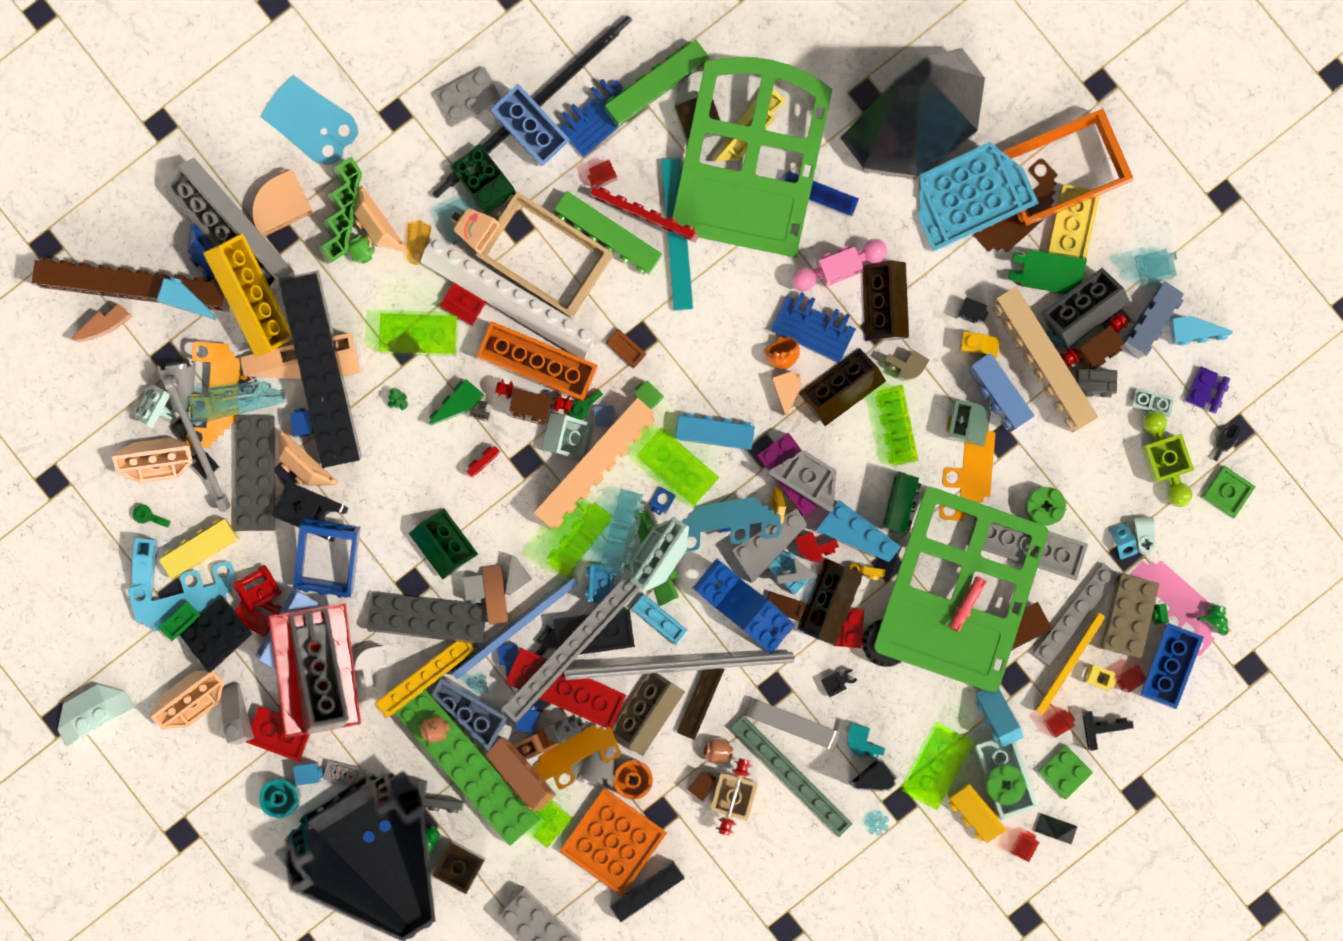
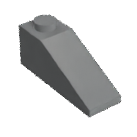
M237 683L222 689V725L227 743L238 745L254 739L240 685Z

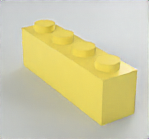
M219 518L211 523V528L207 530L203 528L196 532L195 538L191 540L185 539L178 544L180 547L174 551L169 549L162 554L163 557L159 561L170 579H177L182 573L188 572L238 541L239 537L227 519L222 520Z

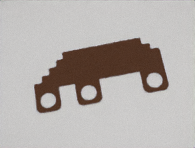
M1039 159L1029 168L1030 174L1039 182V185L1033 189L1039 204L1028 208L1030 216L1052 207L1051 205L1055 202L1052 196L1056 193L1053 187L1057 185L1054 179L1058 174L1044 159ZM1042 164L1047 168V173L1044 176L1036 175L1035 167ZM1015 214L994 224L992 227H987L981 232L972 235L987 252H990L992 249L996 251L1004 249L1005 252H1008L1044 219L1026 226L1025 222H1020L1018 215Z

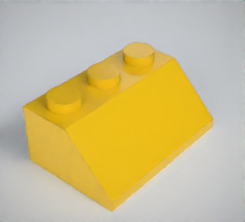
M964 783L948 797L950 807L955 812L959 810L963 815L961 820L967 827L971 825L975 829L973 834L980 842L984 840L986 843H989L1007 830L970 784Z

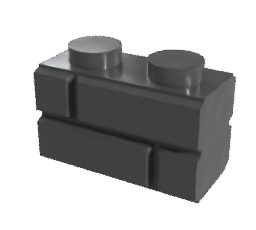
M1078 369L1076 371V382L1086 397L1100 394L1101 398H1112V395L1117 393L1118 371Z

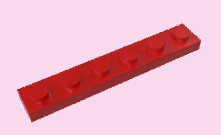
M593 187L590 194L594 199L696 243L698 235L692 226L687 224L681 226L677 224V220L671 217L665 219L661 217V213L653 209L649 212L644 209L643 205L637 202L631 204L621 195L617 194L615 197L605 188L600 187V189Z

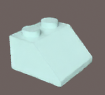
M550 413L542 450L582 460L586 455L593 424L567 415Z

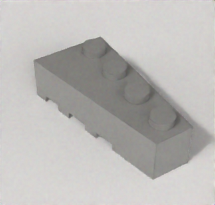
M795 509L784 516L783 524H781V533L778 537L763 539L761 531L747 542L732 550V553L752 583L807 526V523L798 509ZM772 524L765 529L766 534L773 535L777 531V526Z

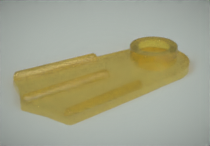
M421 220L408 223L407 259L413 265L421 264L432 226ZM413 254H419L417 260H414L412 256Z

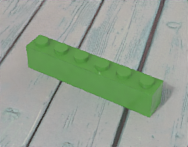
M694 40L692 43L690 41L686 42L681 46V51L678 53L672 52L666 57L667 61L663 64L657 63L651 68L652 72L647 75L645 73L636 79L634 85L625 86L620 91L621 94L619 96H612L605 102L604 111L617 128L705 65L706 61H709L710 57L697 40Z
M566 191L554 209L557 214L556 217L564 222L567 220L573 224V228L579 232H585L593 241H599L605 245L604 248L620 255L619 259L626 264L632 263L635 265V270L643 275L645 273L650 275L662 258V253L568 191Z

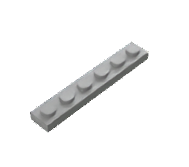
M1103 563L1033 655L1049 666L1119 574Z

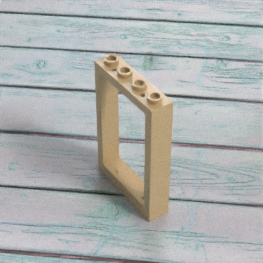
M521 193L511 194L506 202L508 206L504 211L501 210L496 217L497 222L500 224L499 228L481 254L476 253L475 256L567 317L573 319L614 255ZM520 205L599 255V258L567 306L488 256V253Z

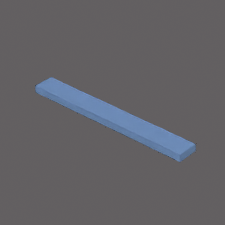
M571 575L454 667L451 670L452 675L459 679L578 584L575 578Z

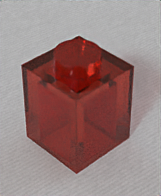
M610 160L588 169L590 175H587L591 186L595 185L597 189L618 180Z
M1135 664L1116 675L1118 679L1116 681L1117 686L1126 693L1143 685L1146 680V676L1139 664Z
M1065 709L1043 720L1053 738H1057L1075 727L1073 723L1075 721L1074 716Z
M1020 831L1010 852L1030 862L1040 842L1036 840L1037 836L1029 831H1026V833Z

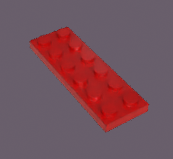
M520 648L505 684L520 690L548 659ZM563 672L539 699L604 728L611 727L612 729L626 694L590 678L566 680Z

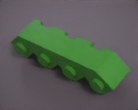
M352 156L331 169L341 186L326 195L336 212L321 221L332 237L317 247V250L327 264L332 263L348 252L354 210L359 193V183L362 177V171Z

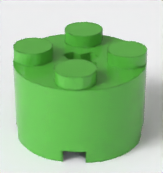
M1041 487L1034 490L1028 496L1025 502V512L1031 521L1049 526L1063 518L1066 512V501L1059 490L1052 487ZM1045 502L1050 507L1047 509V512L1045 508L1041 507Z
M997 765L986 774L985 791L993 801L1003 805H1010L1023 797L1026 790V781L1021 771L1010 765ZM1003 780L1006 782L1009 781V783L1007 784L1009 787L1007 789L1001 788L1003 786Z

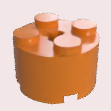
M628 760L622 763L617 768L614 776V786L617 792L622 797L632 800L644 797L650 791L653 783L650 768L639 760ZM630 775L638 776V783L636 785L635 783L630 784L628 782Z

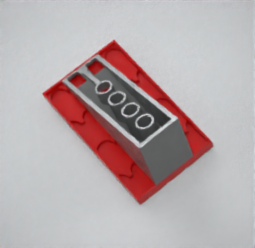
M346 603L269 616L284 739L360 725L361 719Z

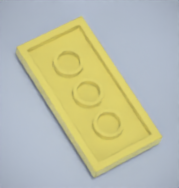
M1063 184L1059 203L1088 192L1091 189ZM1100 195L1056 214L1048 248L1049 252L1087 257Z

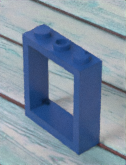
M303 518L299 526L293 589L302 590L303 592H317L320 595L331 594L339 598L351 597L354 590L361 527ZM308 533L352 540L347 584L303 577Z

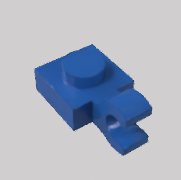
M517 644L501 645L498 647L499 665H505L506 678L518 655Z

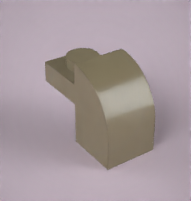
M913 350L906 362L888 354L884 363L887 364L886 367L894 372L900 371L897 379L909 381L917 378L923 372L930 359Z

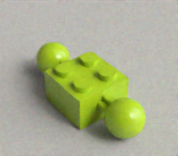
M1158 410L1149 411L1145 414L1142 424L1146 432L1153 434L1155 443L1141 448L1153 483L1169 479L1171 485L1168 490L1169 502L1175 507H1185L1191 502L1193 494L1191 488L1181 482L1179 475L1193 471L1194 467L1183 435L1179 434L1166 438L1164 433L1167 427L1166 416Z

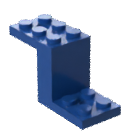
M718 558L714 560L692 587L713 607L769 653H773L778 648L779 644L795 626L776 606L740 579Z

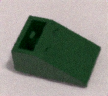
M481 144L450 166L485 215L490 214L505 203L511 194H516L512 184Z

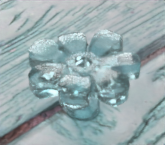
M480 674L478 678H468L466 681L467 685L476 694H479V692L487 694L490 691V688L486 686L487 677L484 674Z
M877 811L876 815L870 812L868 814L870 820H865V826L869 827L868 832L870 834L876 832V835L880 836L883 834L882 830L887 831L889 829V826L885 824L889 821V818L887 816L882 817L883 813L881 811Z

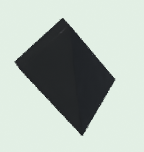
M1041 813L1035 832L1072 845L1078 826Z

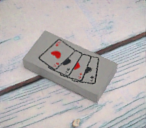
M328 760L323 779L351 786L364 777L366 770Z

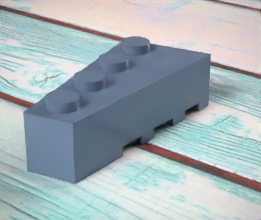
M1164 281L1123 340L1124 345L1121 347L1138 359L1143 356L1146 357L1152 349L1151 345L1153 342L1157 341L1161 336L1163 326L1168 325L1173 318L1171 314L1174 309L1178 310L1184 300L1181 298L1184 293Z

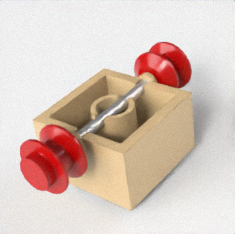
M739 758L738 761L734 760L737 767L732 769L734 774H737L736 776L720 772L710 811L725 815V817L718 819L721 824L720 827H716L719 830L718 833L729 836L730 833L734 834L731 828L737 824L732 820V817L748 821L758 786L757 782L744 779V777L751 775L748 772V768L753 766L749 765V760Z

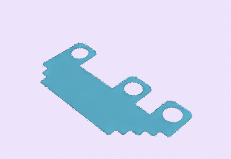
M756 497L696 506L695 512L690 513L688 519L682 520V523L689 527L688 538L695 537L697 541L696 545L692 548H687L686 552L699 549L700 532L730 527L731 543H745L749 540L750 524L761 522L762 538H776L781 533V515H775L774 510H768L767 505L762 506V502H757ZM769 524L777 526V531L773 535H767L765 532ZM738 529L746 531V535L742 540H736L734 537Z
M226 561L213 565L212 571L216 584L203 587L200 573L197 570L182 573L180 581L184 593L156 601H151L148 587L145 584L129 588L128 594L136 622H144L146 627L152 626L153 631L160 630L159 626L186 601L202 614L221 595L227 599L226 593L232 591L231 582L236 580L232 564ZM221 566L228 567L230 571L229 576L220 578L217 574L218 568ZM188 575L196 576L197 584L194 587H189L185 584V578ZM136 589L144 590L146 594L145 599L136 601L133 598V592Z

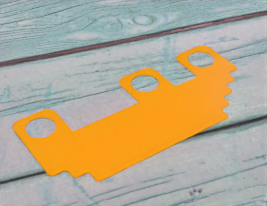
M197 341L193 343L192 359L198 362H211L209 395L192 394L189 397V412L191 414L207 415V428L194 427V429L202 434L203 438L200 442L202 447L211 448L212 442H217L218 436H223L224 430L230 429L231 423H236L240 359L234 357L233 351H229L228 344ZM198 346H205L207 348L208 354L206 357L199 358L196 355ZM197 398L202 399L205 403L204 408L200 411L195 410L192 406L193 401ZM187 433L186 443H188L190 447H194Z
M951 415L948 417L947 421V432L949 428ZM989 426L984 447L965 443L963 468L946 467L943 471V485L945 487L961 488V497L978 503H983L984 497H990L995 432H990ZM951 471L956 472L959 476L958 481L954 484L949 483L946 479L947 474ZM940 506V517L944 520L964 521L965 515H969L956 510L953 516H947L944 513L945 506Z
M592 725L540 755V762L536 764V771L544 781L553 777L557 788L562 790L575 781L570 766L598 750L603 762L609 763L619 757L621 751L611 727L603 729L602 726L596 728L595 725ZM608 747L616 749L615 755L611 758L605 756V750ZM568 773L570 781L564 785L560 784V776Z

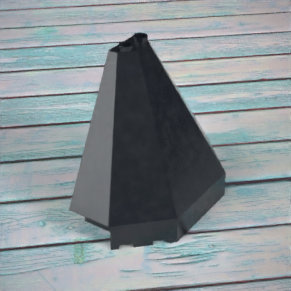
M963 48L929 55L895 79L840 138L864 168V173L915 180L975 136L978 131L985 77Z
M400 771L397 775H394L393 772L381 773L380 776L368 774L303 815L299 820L301 825L297 830L292 829L284 840L286 842L285 846L277 849L274 853L287 869L286 873L290 891L400 941L411 939L416 933L430 927L436 921L423 804L419 789L416 788L405 771ZM383 820H387L391 824V828L387 832H383L379 828V824ZM366 831H372L375 835V839L370 843L365 842L363 839V834Z

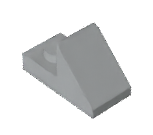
M793 558L795 573L792 574V570L780 572L781 576H777V583L782 584L817 578V575Z

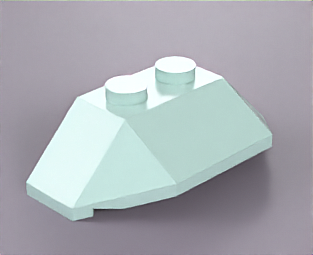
M674 517L653 527L631 559L630 582L645 592L664 583L687 550L689 527Z
M97 684L63 704L58 732L68 747L133 710L135 707L126 691Z

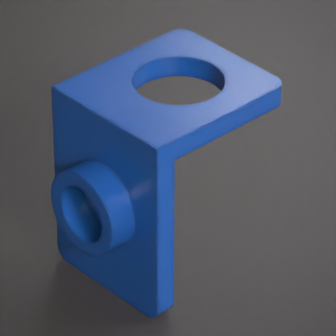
M659 487L649 503V506L652 507L651 511L658 515L662 513L666 515L676 495ZM663 493L669 497V501L665 505L658 502V496Z

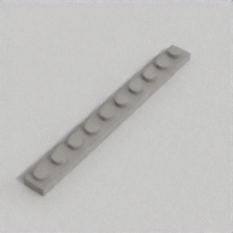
M631 570L502 708L514 722H517L639 591L640 588L630 582Z

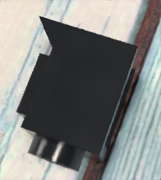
M966 297L956 319L964 316L965 320L975 324L981 321L985 322L989 313L986 311L988 305Z

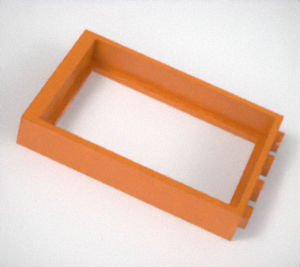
M1103 108L1002 151L1008 157L1014 159L1096 124L1119 179L1031 216L1028 209L1017 214L1020 222H1025V225L1028 226L1133 182V175Z

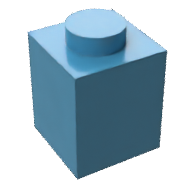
M319 762L293 766L295 786L319 783L324 776L323 768L319 766Z

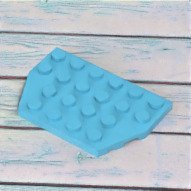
M991 142L920 175L921 187L919 192L918 218L933 252L1039 204L1025 170Z

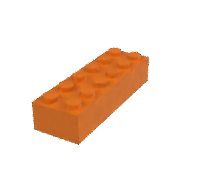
M493 321L489 325L477 354V358L582 402L585 401L598 370L597 364Z

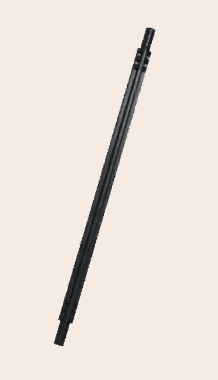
M627 15L615 27L612 26L535 96L533 100L539 107L620 35L619 33L633 21L631 17ZM502 126L482 147L489 154L510 134ZM452 172L445 178V182L432 194L437 199L449 187L455 186L460 180Z

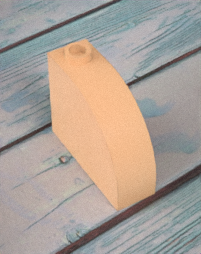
M292 169L282 170L278 173V176L266 182L257 193L253 203L254 224L263 237L314 213Z

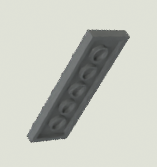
M236 416V531H275V517L272 516L275 510V416Z
M373 592L367 631L483 644L487 606Z

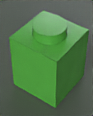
M648 380L645 383L641 381L634 388L636 390L634 396L651 410L664 398Z

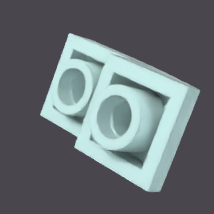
M1136 388L1132 407L1147 412L1158 410L1165 416L1171 417L1175 398Z

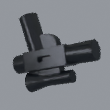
M546 625L544 631L536 640L539 644L541 641H544L535 652L539 656H542L549 647H557L555 631Z

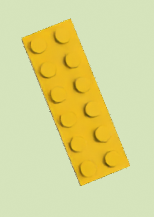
M244 234L228 239L203 253L255 357L271 352L292 339L289 325Z

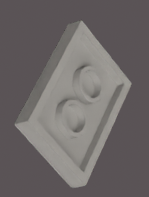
M485 67L434 93L452 127L491 108L501 98Z

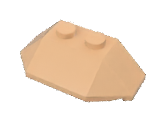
M361 185L358 189V199L354 212L357 217L354 220L360 229L365 228L368 232L366 237H368L372 245L375 243L379 248L407 251L408 249Z
M280 429L278 432L279 460L283 462L281 466L288 473L292 471L296 474L295 479L302 486L304 484L308 486H329L339 483L290 436Z
M172 437L135 442L112 455L116 473L139 483L179 478L188 466L193 463L189 444Z
M206 670L193 671L162 694L150 717L162 730L188 727L219 704L224 681L214 670L211 673Z

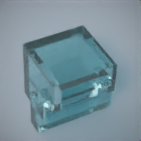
M1165 248L1158 252L1142 256L1138 255L1134 258L1142 287L1172 280L1177 276L1174 262L1177 260L1176 252L1168 254Z

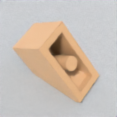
M795 371L772 378L784 416L788 415L801 389L800 385H802L800 375H796Z

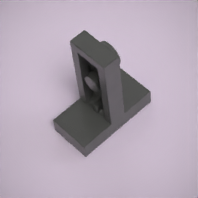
M418 782L424 811L425 806H428V810L439 811L440 808H445L449 813H459V810L464 809L463 801L426 797L428 782Z

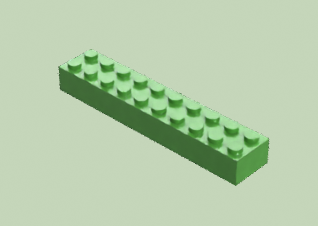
M427 688L395 712L396 716L509 846L540 820L533 810L528 809L524 805L525 801L522 797L517 796L512 791L513 787L501 778V773L490 764L489 759ZM440 715L443 721L447 720L450 731L446 732L447 737L445 740L429 743L423 739L420 725L423 724L424 719Z

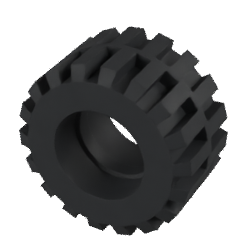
M883 619L876 620L863 633L862 649L866 654L865 656L878 666H896L902 661L881 655L874 649L875 640Z

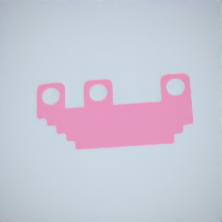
M1142 561L1129 576L1160 583L1157 596L1171 608L1168 612V618L1175 616L1179 621L1178 627L1181 628L1187 622L1196 630L1194 633L1204 636V646L1197 655L1201 656L1215 640L1211 636L1213 629L1209 626L1210 624L1206 621H1197V617L1209 614L1207 608L1210 603L1164 562L1160 561L1158 564L1150 562L1146 564Z

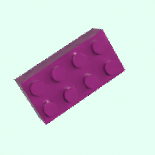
M787 432L758 454L757 458L769 472L801 452L802 449ZM773 477L802 517H805L819 506Z

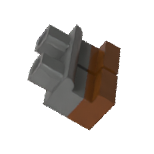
M574 714L536 731L543 749L581 733V728L585 725L580 716L576 718Z

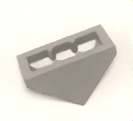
M511 556L506 595L513 594L532 580L517 557Z

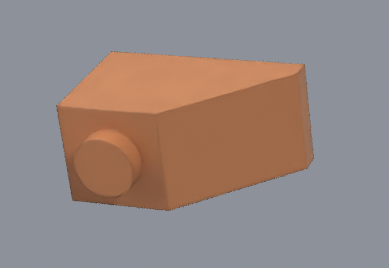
M537 734L513 744L526 760L556 747L554 744L543 749Z

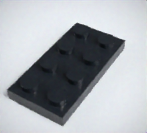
M630 609L620 610L579 655L635 647ZM590 614L553 619L557 649Z

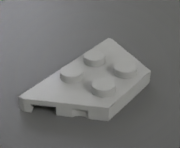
M803 450L768 472L772 477L832 513L837 470Z

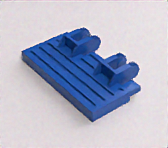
M603 79L599 81L602 88L609 94L606 98L599 93L597 88L592 87L590 89L601 104L599 105L593 99L583 107L582 110L587 116L574 103L570 106L572 111L580 118L577 123L572 120L567 112L561 113L572 129L566 123L560 129L570 139V143L583 158L620 128H617L604 111L605 102L612 96H619L621 94L620 91L624 88L617 79L611 84L615 92Z
M800 293L794 308H791L794 299L787 296L772 326L771 332L784 338L788 336L794 338L799 345L840 363L856 328L848 326L846 332H843L850 315L847 313L844 315L842 324L838 329L832 326L839 315L838 309H835L827 325L825 323L829 316L816 309L813 310L811 317L808 316L816 300L812 297L809 300L805 312H802L798 308L805 297V293Z

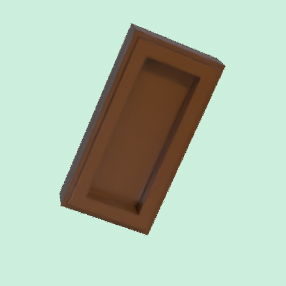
M769 591L767 599L785 616L797 621L801 620L806 603Z

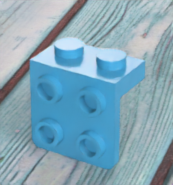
M591 563L590 567H587L586 578L590 579L589 586H586L585 598H589V602L601 603L614 589L615 565Z

